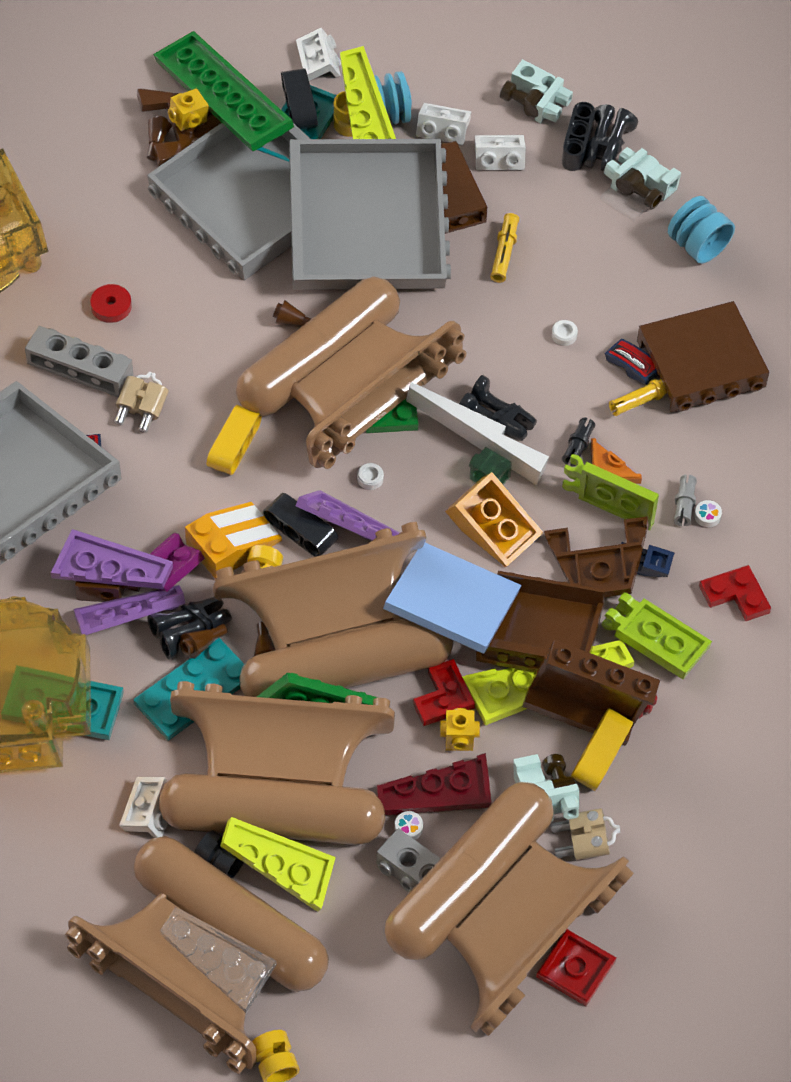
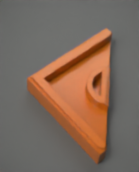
M591 438V464L635 484H641V474H636L612 451H607L597 443L596 438Z

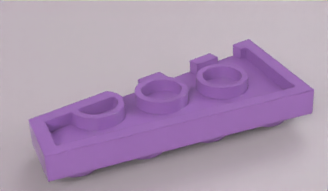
M321 490L299 496L295 505L370 540L376 538L375 532L390 528ZM390 528L392 536L398 535L400 533Z
M72 529L51 571V578L163 589L173 569V562Z
M177 585L167 592L159 589L74 609V614L81 635L85 636L163 610L176 609L179 605L185 604V598L180 585Z

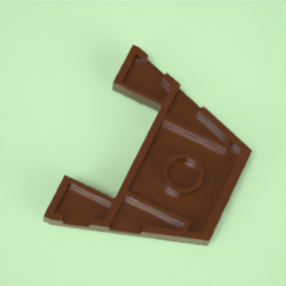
M137 89V98L142 112L167 109L168 112L171 97L179 94ZM208 111L207 122L199 124L194 128L181 131L176 123L171 121L177 141L154 144V153L158 166L167 162L221 124V122L210 111Z
M647 516L624 519L625 544L571 551L568 527L544 531L545 539L568 583L605 589L604 598L619 596L624 592L632 594L649 526Z

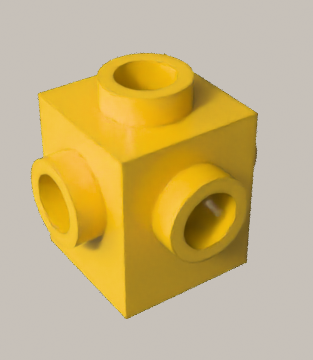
M196 88L171 97L168 115L170 120L176 123L182 131L207 122L209 105Z
M464 708L446 710V721H440V737H445V751H473L474 738L480 737V721H474V710H466Z

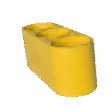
M235 405L208 454L206 465L233 475L259 429L262 416L243 406Z
M608 708L571 776L579 783L596 791L630 731L633 721Z

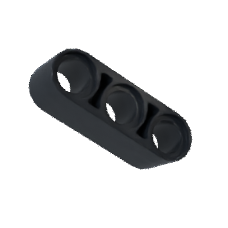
M306 68L282 71L281 81L289 117L300 130L318 127L316 108Z
M579 102L573 108L563 144L562 165L566 170L577 171L584 164L587 143L590 141L594 126L595 108L591 103Z
M281 493L263 510L264 517L272 526L314 557L323 555L338 540L336 531L318 516L296 507L297 501L290 495Z

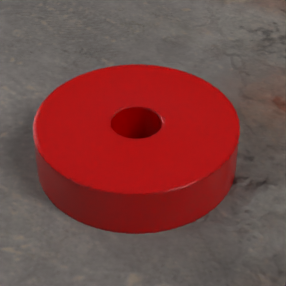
M103 285L93 292L90 299L93 315L106 323L119 322L125 319L131 312L132 302L130 293L120 285Z

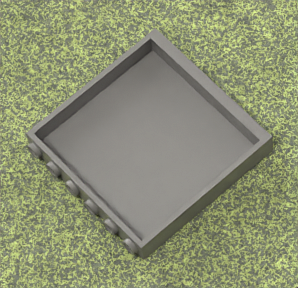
M222 123L147 175L150 194L155 199L159 198L169 213H175L186 229L190 228L202 244L206 243L211 248L212 253L217 259H222L226 262L229 270L234 275L238 274L244 281L292 247L289 162L259 150L252 152ZM294 124V128L265 144L263 147L284 155L289 159L290 140L310 138Z
M441 139L290 140L289 167L293 290L351 289L361 280L373 276L389 281L395 289L445 288L446 280L451 279V265L446 264V256L450 255V241H445V233L449 232V218L444 217V209H448V195L443 194V186L447 185V172L442 171V163L446 162V149L441 148Z
M17 381L0 391L1 565L13 558L28 545L33 544L46 532L54 529L63 520L74 515L87 503L95 500L104 491L115 486L122 479L120 462Z

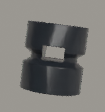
M212 830L202 838L194 853L233 879L240 871L244 862L222 848L220 845L223 837Z

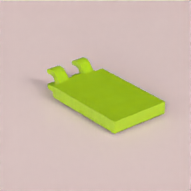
M571 455L570 463L576 465V467L565 465L564 474L575 481L570 482L564 479L562 484L564 490L579 494L578 499L622 519L647 516L648 530L650 531L655 521L659 498L658 493L589 462H586L584 465L580 456Z
M625 592L618 599L619 604L615 609L610 608L606 612V618L601 623L602 627L606 630H616L615 637L681 679L687 676L712 643L711 640L645 598L638 602Z

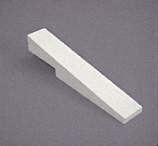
M413 382L410 384L407 402L537 486L546 469L549 456L505 436L506 426Z

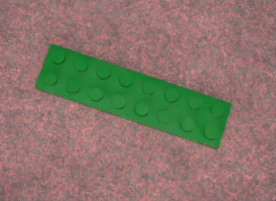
M195 31L190 32L153 54L156 62L187 91L197 88L209 105L208 111L252 152L294 128L293 121Z

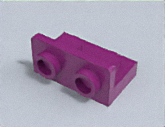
M178 533L170 535L150 553L173 562V569L163 589H160L165 592L169 591L205 559L200 550L185 545Z

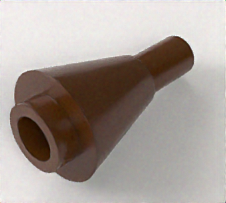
M155 116L148 120L149 149L147 159L152 161L156 160L154 144L163 143L172 128V124L163 116Z
M284 300L283 304H277L273 317L277 318L276 324L301 327L311 320V318L306 317L304 313L286 300Z
M263 621L257 623L258 637L254 656L275 651L274 643Z
M221 624L211 630L183 633L180 648L185 655L195 659L215 639L226 635L227 628L224 624Z

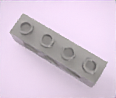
M38 326L25 347L27 364L119 397L126 377L133 376L132 359H129L127 356L107 351L98 345L88 344L77 337L66 336L52 328L47 329Z
M398 828L377 851L376 864L383 874L394 876L400 881L401 886L410 892L441 858ZM411 862L414 865L411 867H405L402 865V863Z

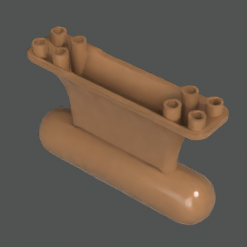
M373 276L361 280L245 370L237 380V399L244 408L259 413V416L262 417L276 413L293 398L299 401L309 412L315 424V427L310 431L306 439L309 462L315 468L324 467L329 469L334 465L336 456L339 453H350L355 446V440L358 436L407 398L408 389L412 382L422 386L435 376L441 379L446 375L448 366L451 363H462L467 354L463 350L465 335L461 332L460 324L455 321H448L435 332L423 336L407 335L386 326L399 313L400 298L395 287L389 281Z
M409 522L402 525V532L395 536H392L390 528L375 532L376 538L366 545L276 567L260 568L259 561H250L243 565L244 571L237 575H234L232 567L216 571L217 578L212 590L216 599H236L249 605L262 619L276 649L275 651L256 655L248 659L240 673V687L244 696L257 697L287 672L296 673L309 679H318L327 684L343 686L347 689L437 666L445 662L453 649L454 643L452 639L383 609L385 601L400 579V573L406 558L424 546L427 538L425 530H419L417 522Z
M187 681L179 682L177 690L171 692L170 702L173 714L191 719L198 725L203 734L207 750L208 771L207 775L188 773L175 775L165 783L159 798V810L163 819L170 826L185 831L210 832L213 830L216 833L224 834L227 821L233 817L291 840L361 845L370 843L379 835L385 822V809L380 799L372 791L364 788L343 787L347 766L358 745L368 736L389 734L394 730L395 712L390 708V700L375 698L373 705L362 704V698L355 695L346 696L345 703H322L238 696L231 693H222V686L218 684H207L205 691L194 690V684Z
M518 782L505 789L394 908L385 921L386 941L393 952L404 959H425L433 954L446 939L460 952L470 966L479 989V1007L470 1028L475 1033L481 1029L487 1036L507 1017L506 1015L525 997V994L517 988L518 985L526 978L528 971L588 906L598 914L634 874L626 866L629 860L624 856L604 867L584 868L559 859L538 844L536 841L550 826L554 811L549 795L543 788L534 783Z
M167 836L152 838L141 846L135 858L133 869L136 879L143 888L156 897L131 918L113 925H95L78 916H73L68 921L69 930L65 933V937L71 942L67 949L78 959L84 953L88 954L93 958L89 965L95 972L103 975L109 969L115 975L123 977L191 1026L207 1040L203 1047L211 1056L217 1057L222 1051L230 1057L226 1062L227 1066L233 1072L240 1074L244 1068L252 1069L257 1062L256 1047L245 1035L244 1022L249 1002L260 982L268 975L280 985L292 991L310 990L321 982L328 969L329 957L327 950L318 938L179 841Z

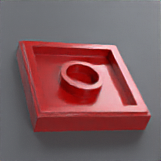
M566 929L537 972L536 978L587 1007L615 964L617 957Z

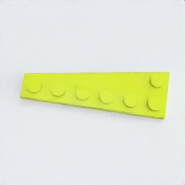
M364 46L340 52V63L352 138L396 139Z
M621 640L596 645L592 648L591 654L628 668L634 666V660ZM495 668L463 676L475 702V707L485 726L527 709L522 707L529 683L536 672L515 668L496 671Z

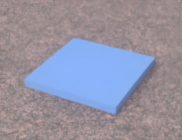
M424 543V546L417 550L385 601L383 609L484 654L515 600L521 585Z

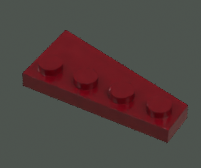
M486 753L477 755L475 759L464 762V760L454 762L452 766L427 770L426 774L416 777L410 775L377 785V797L385 809V815H398L406 811L426 813L489 808L492 800Z

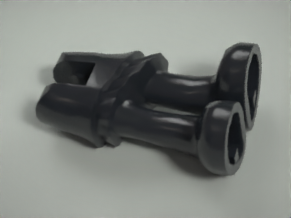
M607 104L595 108L594 120L598 125L594 137L587 143L584 159L585 167L593 168L596 159L602 160L601 171H604L608 162L611 160L615 161L625 143L621 138L623 133L632 132L637 128L639 121L633 113L627 109L620 108L617 112L610 137H605L609 126L614 121L615 108Z
M481 375L475 382L471 393L467 392L459 404L506 426L505 435L523 441L528 435L527 430H532L537 420L525 411L521 405L517 406L515 402L508 404L490 393V380L486 376ZM481 405H484V406H486V407H488V408H490V409H492V410H494V411H496V412L493 413V412L489 411L488 409L484 408V407L481 406Z
M211 597L197 602H189V605L183 604L181 610L177 612L148 615L149 628L155 638L160 637V645L167 659H172L178 655L179 643L183 633L211 630L221 624L226 625L232 620L228 609L220 610L224 604L222 599ZM185 621L189 622L188 624H185L183 626L170 629L171 627L183 623Z

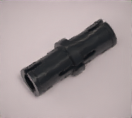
M587 417L581 418L575 433L570 435L568 440L569 446L562 457V461L566 465H568L572 454L581 457L582 452L588 448V439L595 428V422L592 419L589 420L585 427Z

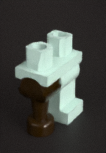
M522 59L512 72L511 81L508 80L503 85L500 98L505 101L514 99L524 105L525 114L528 117H535V121L540 124L545 118L556 123L562 113V107L556 105V102L567 107L572 101L573 92L563 87L564 79L556 78L554 75Z
M626 147L620 153L618 159L622 165L611 160L605 166L604 174L612 179L611 188L613 190H619L625 196L636 193L645 199L644 204L650 209L656 208L661 200L664 201L677 190L681 177L680 171L675 168L671 170L659 164L656 158L647 155V151L643 148L638 152H634Z
M538 754L513 759L514 780L516 783L529 782L538 785L551 798L553 814L563 813L564 818L568 820L578 818L579 788L572 776H565L566 763L562 755L551 754L543 760L542 765L545 773L553 778L545 781Z

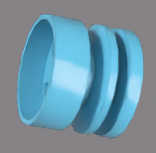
M402 71L395 72L394 80L390 73H386L384 85L381 84L379 77L374 75L387 114L393 125L399 123V117L403 123L410 122L412 100L404 73Z
M697 196L686 202L676 212L668 226L667 233L680 247H685L686 252L695 261L703 264L711 261L725 249L734 235L735 225L723 213L717 212L716 207L710 204L708 199L704 196Z

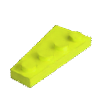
M233 817L227 821L220 845L222 848L318 912L322 909L336 857Z

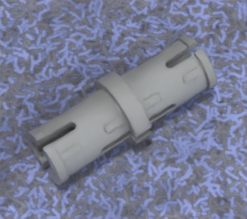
M687 475L680 477L679 493L675 496L677 507L674 517V523L678 526H682L683 518L685 519L684 527L691 524L692 508L696 504L694 492L697 479L693 475H689L688 483L686 482Z

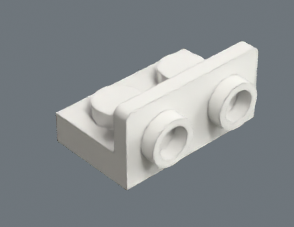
M319 28L296 40L302 67L306 68L309 81L329 71L335 77L340 76L339 66H341V63L334 51L336 43L331 34L327 35L322 28Z
M424 103L418 115L416 136L427 139H441L444 142L457 141L458 144L463 145L466 129L471 119V111Z
M475 135L476 170H524L526 149L524 135Z
M165 777L136 778L119 825L124 831L149 832L153 838L163 836L168 823L163 819L159 810V798L165 783L168 782Z

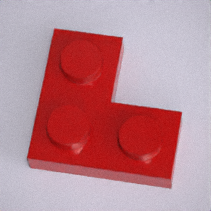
M749 565L701 580L699 583V588L710 608L735 600L745 621L770 614L771 606Z
M454 659L429 667L428 674L436 691L413 699V705L423 726L446 719V710L456 708L475 709V702Z

